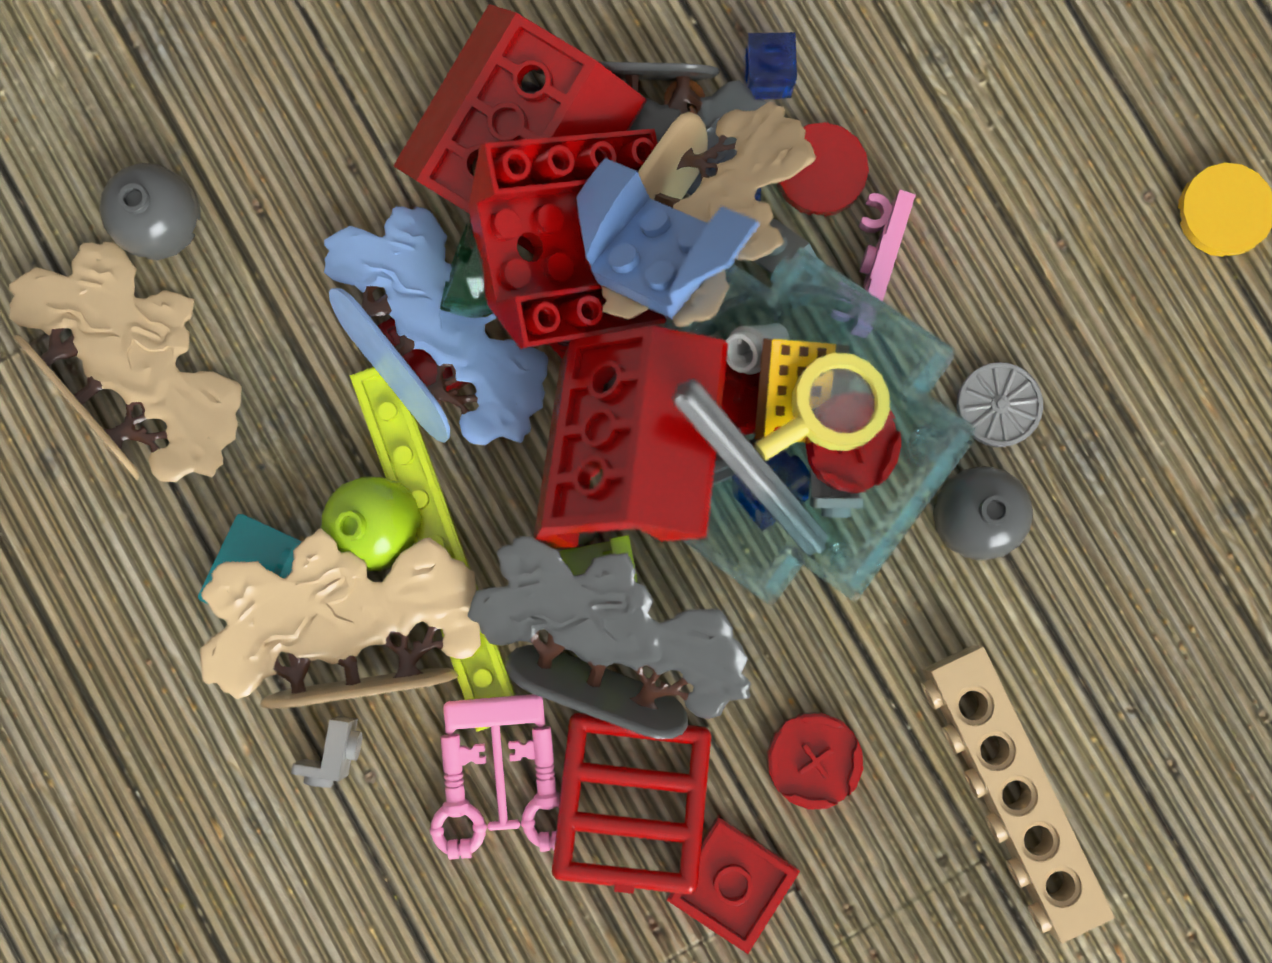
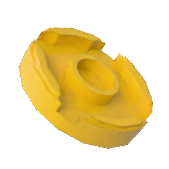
M1220 163L1205 168L1186 184L1179 197L1178 210L1180 209L1182 219L1179 223L1183 234L1194 247L1211 256L1223 257L1225 255L1232 256L1245 253L1263 241L1272 228V190L1258 172L1242 164Z

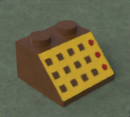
M763 338L754 439L761 440L795 419L792 412V392L798 377L818 358L832 353L849 354L850 345ZM829 371L821 374L813 381L809 391V399L814 415L822 405L833 397L845 395L846 385L851 384L852 375L841 371ZM806 436L796 442H805Z

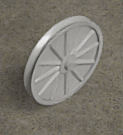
M1004 362L990 363L972 372L962 383L957 396V413L963 428L972 438L988 446L1007 447L1025 440L1037 428L1043 413V397L1035 379L1021 367Z

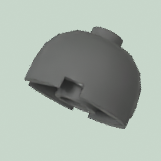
M138 163L123 168L109 179L101 193L99 213L104 229L120 248L137 257H145L148 260H162L177 255L191 243L195 236L192 232L196 227L197 219L200 221L201 209L196 193L180 175L158 164Z
M980 466L960 471L944 483L938 495L937 503L934 505L933 517L936 532L946 547L966 558L977 561L1004 557L1021 545L1031 529L1033 508L1030 494L1019 479L1002 469Z

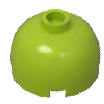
M360 477L342 484L329 496L322 512L321 529L337 542V548L340 552H352L364 560L367 565V571H382L391 568L400 553L416 544L413 542L417 535V528L421 527V515L415 498L404 485L384 477Z

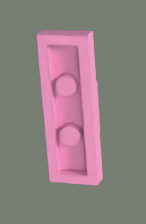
M899 190L891 204L885 196L878 193H872L867 198L866 205L877 208L880 211L881 218L872 220L868 217H862L858 227L867 233L882 231L876 246L868 245L862 259L859 272L867 274L863 291L854 282H842L838 292L850 295L853 298L854 305L851 308L835 305L831 313L835 318L844 321L856 317L851 333L867 337L875 328L916 194Z

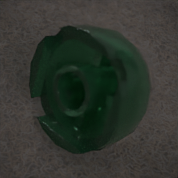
M469 219V223H466L450 266L452 269L449 280L445 282L439 309L468 318L488 317L493 312L487 304L482 258L474 238L471 219Z

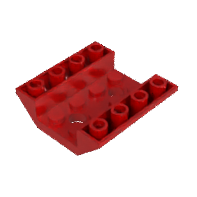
M489 4L393 167L469 213L468 205L474 179L472 163L478 156L480 145L491 142L629 131L647 100L597 60L517 12ZM532 70L543 71L545 74L543 88L536 93L528 94L523 92L522 80L524 76ZM520 236L517 244L534 254L532 243L527 238Z
M655 128L491 142L480 145L468 209L487 304L520 349L674 322L671 318L650 308L631 319L603 312L602 307L607 300L602 295V287L594 277L591 265L586 257L577 204V195L605 158L638 172L657 145ZM520 236L527 238L533 245L534 256L530 262L524 260L518 252L517 242Z
M658 326L623 330L569 341L559 368L533 539L556 549L578 547L579 533L639 528L661 541L707 537L716 451L673 403L672 397L676 392L675 388L681 382L685 384L693 379L701 384L721 408L728 343L726 341ZM617 373V378L612 388L603 393L604 384L609 382L614 374ZM603 468L601 481L596 487L590 489L591 477L595 476Z

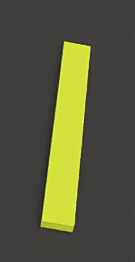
M374 367L350 375L386 479L404 485L416 500L421 515V527L417 528V535L413 543L430 537L447 549L452 559L462 561L471 569L418 421ZM440 629L442 637H444L443 630ZM481 631V645L472 657L464 659L450 657L453 668L458 673L457 679L465 700L516 696L499 646L489 644ZM477 727L475 729L478 732L489 727Z

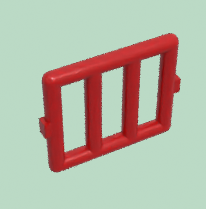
M574 713L569 719L552 863V875L554 878L560 881L614 886L613 891L634 894V889L681 894L694 893L698 887L712 738L710 730L704 726L688 725L680 736L673 739H656L585 713ZM587 733L691 744L689 774L584 762ZM581 782L687 793L684 823L580 812L578 808ZM576 831L682 843L679 873L574 862L573 852Z

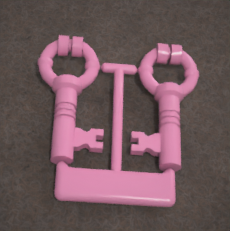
M535 694L446 702L443 706L446 735L440 737L443 772L445 773L446 801L434 814L431 828L429 829L432 840L437 848L448 854L449 860L459 859L460 856L461 858H472V853L482 844L487 828L490 831L519 828V820H508L500 726L534 723L538 727L532 728L533 740H528L524 744L520 740L509 741V749H515V753H510L509 757L510 761H520L523 757L534 759L537 794L526 805L522 814L521 826L528 840L540 847V852L550 851V848H553L554 851L556 831H552V836H550L549 831L538 833L534 827V816L540 808L544 810L555 807L559 808L560 793L556 791L551 727L544 726L543 698ZM491 726L499 821L489 822L486 825L480 811L471 805L469 800L465 799L462 765H466L470 761L475 764L486 763V755L480 756V752L485 751V743L474 744L473 748L465 745L460 746V735L453 734L456 729ZM467 815L473 822L472 830L474 833L472 838L461 839L460 844L458 839L447 841L443 835L444 828L442 827L445 819L448 816L461 817Z

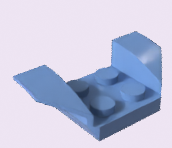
M606 158L595 169L577 195L585 253L598 284L671 319L706 278L731 266L744 244L760 225L757 220L723 206L720 207L709 223H706L649 198L637 171Z

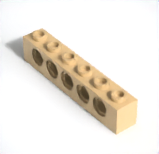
M972 645L921 669L927 680L921 683L922 690L934 710L940 708L948 724L942 727L944 736L955 754L961 752L969 769L963 772L966 782L977 799L983 797L990 811V814L985 816V821L998 843L1005 842L1012 857L1006 861L1007 867L1019 888L1026 886L1033 901L1032 904L1028 905V910L1039 931L1042 934L1048 932L1063 944L1114 919L1115 916L985 648ZM973 691L978 697V709L973 715L964 717L959 710L960 698L966 692ZM995 735L1000 744L999 753L994 759L985 761L981 756V745L987 737ZM1017 780L1021 787L1020 797L1015 803L1005 805L1002 798L1003 789L1009 782ZM1033 826H1040L1042 830L1040 843L1034 848L1026 849L1024 844L1026 832ZM1062 871L1064 881L1061 888L1054 893H1047L1046 882L1048 877L1054 872Z

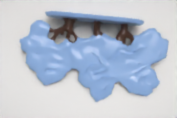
M396 206L393 208L392 214L385 222V235L383 237L350 225L326 238L324 245L329 252L325 257L324 273L334 281L354 285L363 292L361 306L352 295L343 289L332 288L329 291V300L337 319L352 341L428 434L443 443L450 438L448 419L437 401L442 400L461 408L459 420L461 432L470 443L487 445L499 437H505L518 443L523 442L524 436L531 432L529 417L543 408L545 391L542 383L547 376L548 357L544 352L534 347L520 349L514 340H497L487 336L485 324L496 319V316L487 304L479 260L471 258L467 262H461L456 265L446 263L445 243L447 235L442 230L433 213L421 207L410 209ZM378 287H383L386 293L375 301L373 297L374 290ZM390 315L395 320L400 343L394 347L370 317ZM413 349H423L428 352L437 364L436 382L426 387L402 356ZM451 366L453 376L444 379L442 374L444 369ZM457 381L470 382L476 386L477 392L472 395L456 396L458 392L455 388L447 391L446 386ZM467 402H477L479 407L475 411H470L464 404Z

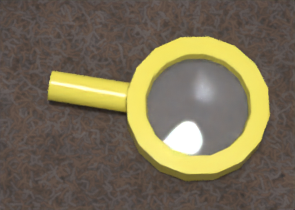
M832 353L816 359L798 377L793 389L792 412L795 419L757 441L753 446L766 461L804 436L829 450L848 451L865 445L884 427L890 412L889 390L882 375L868 361L853 354Z

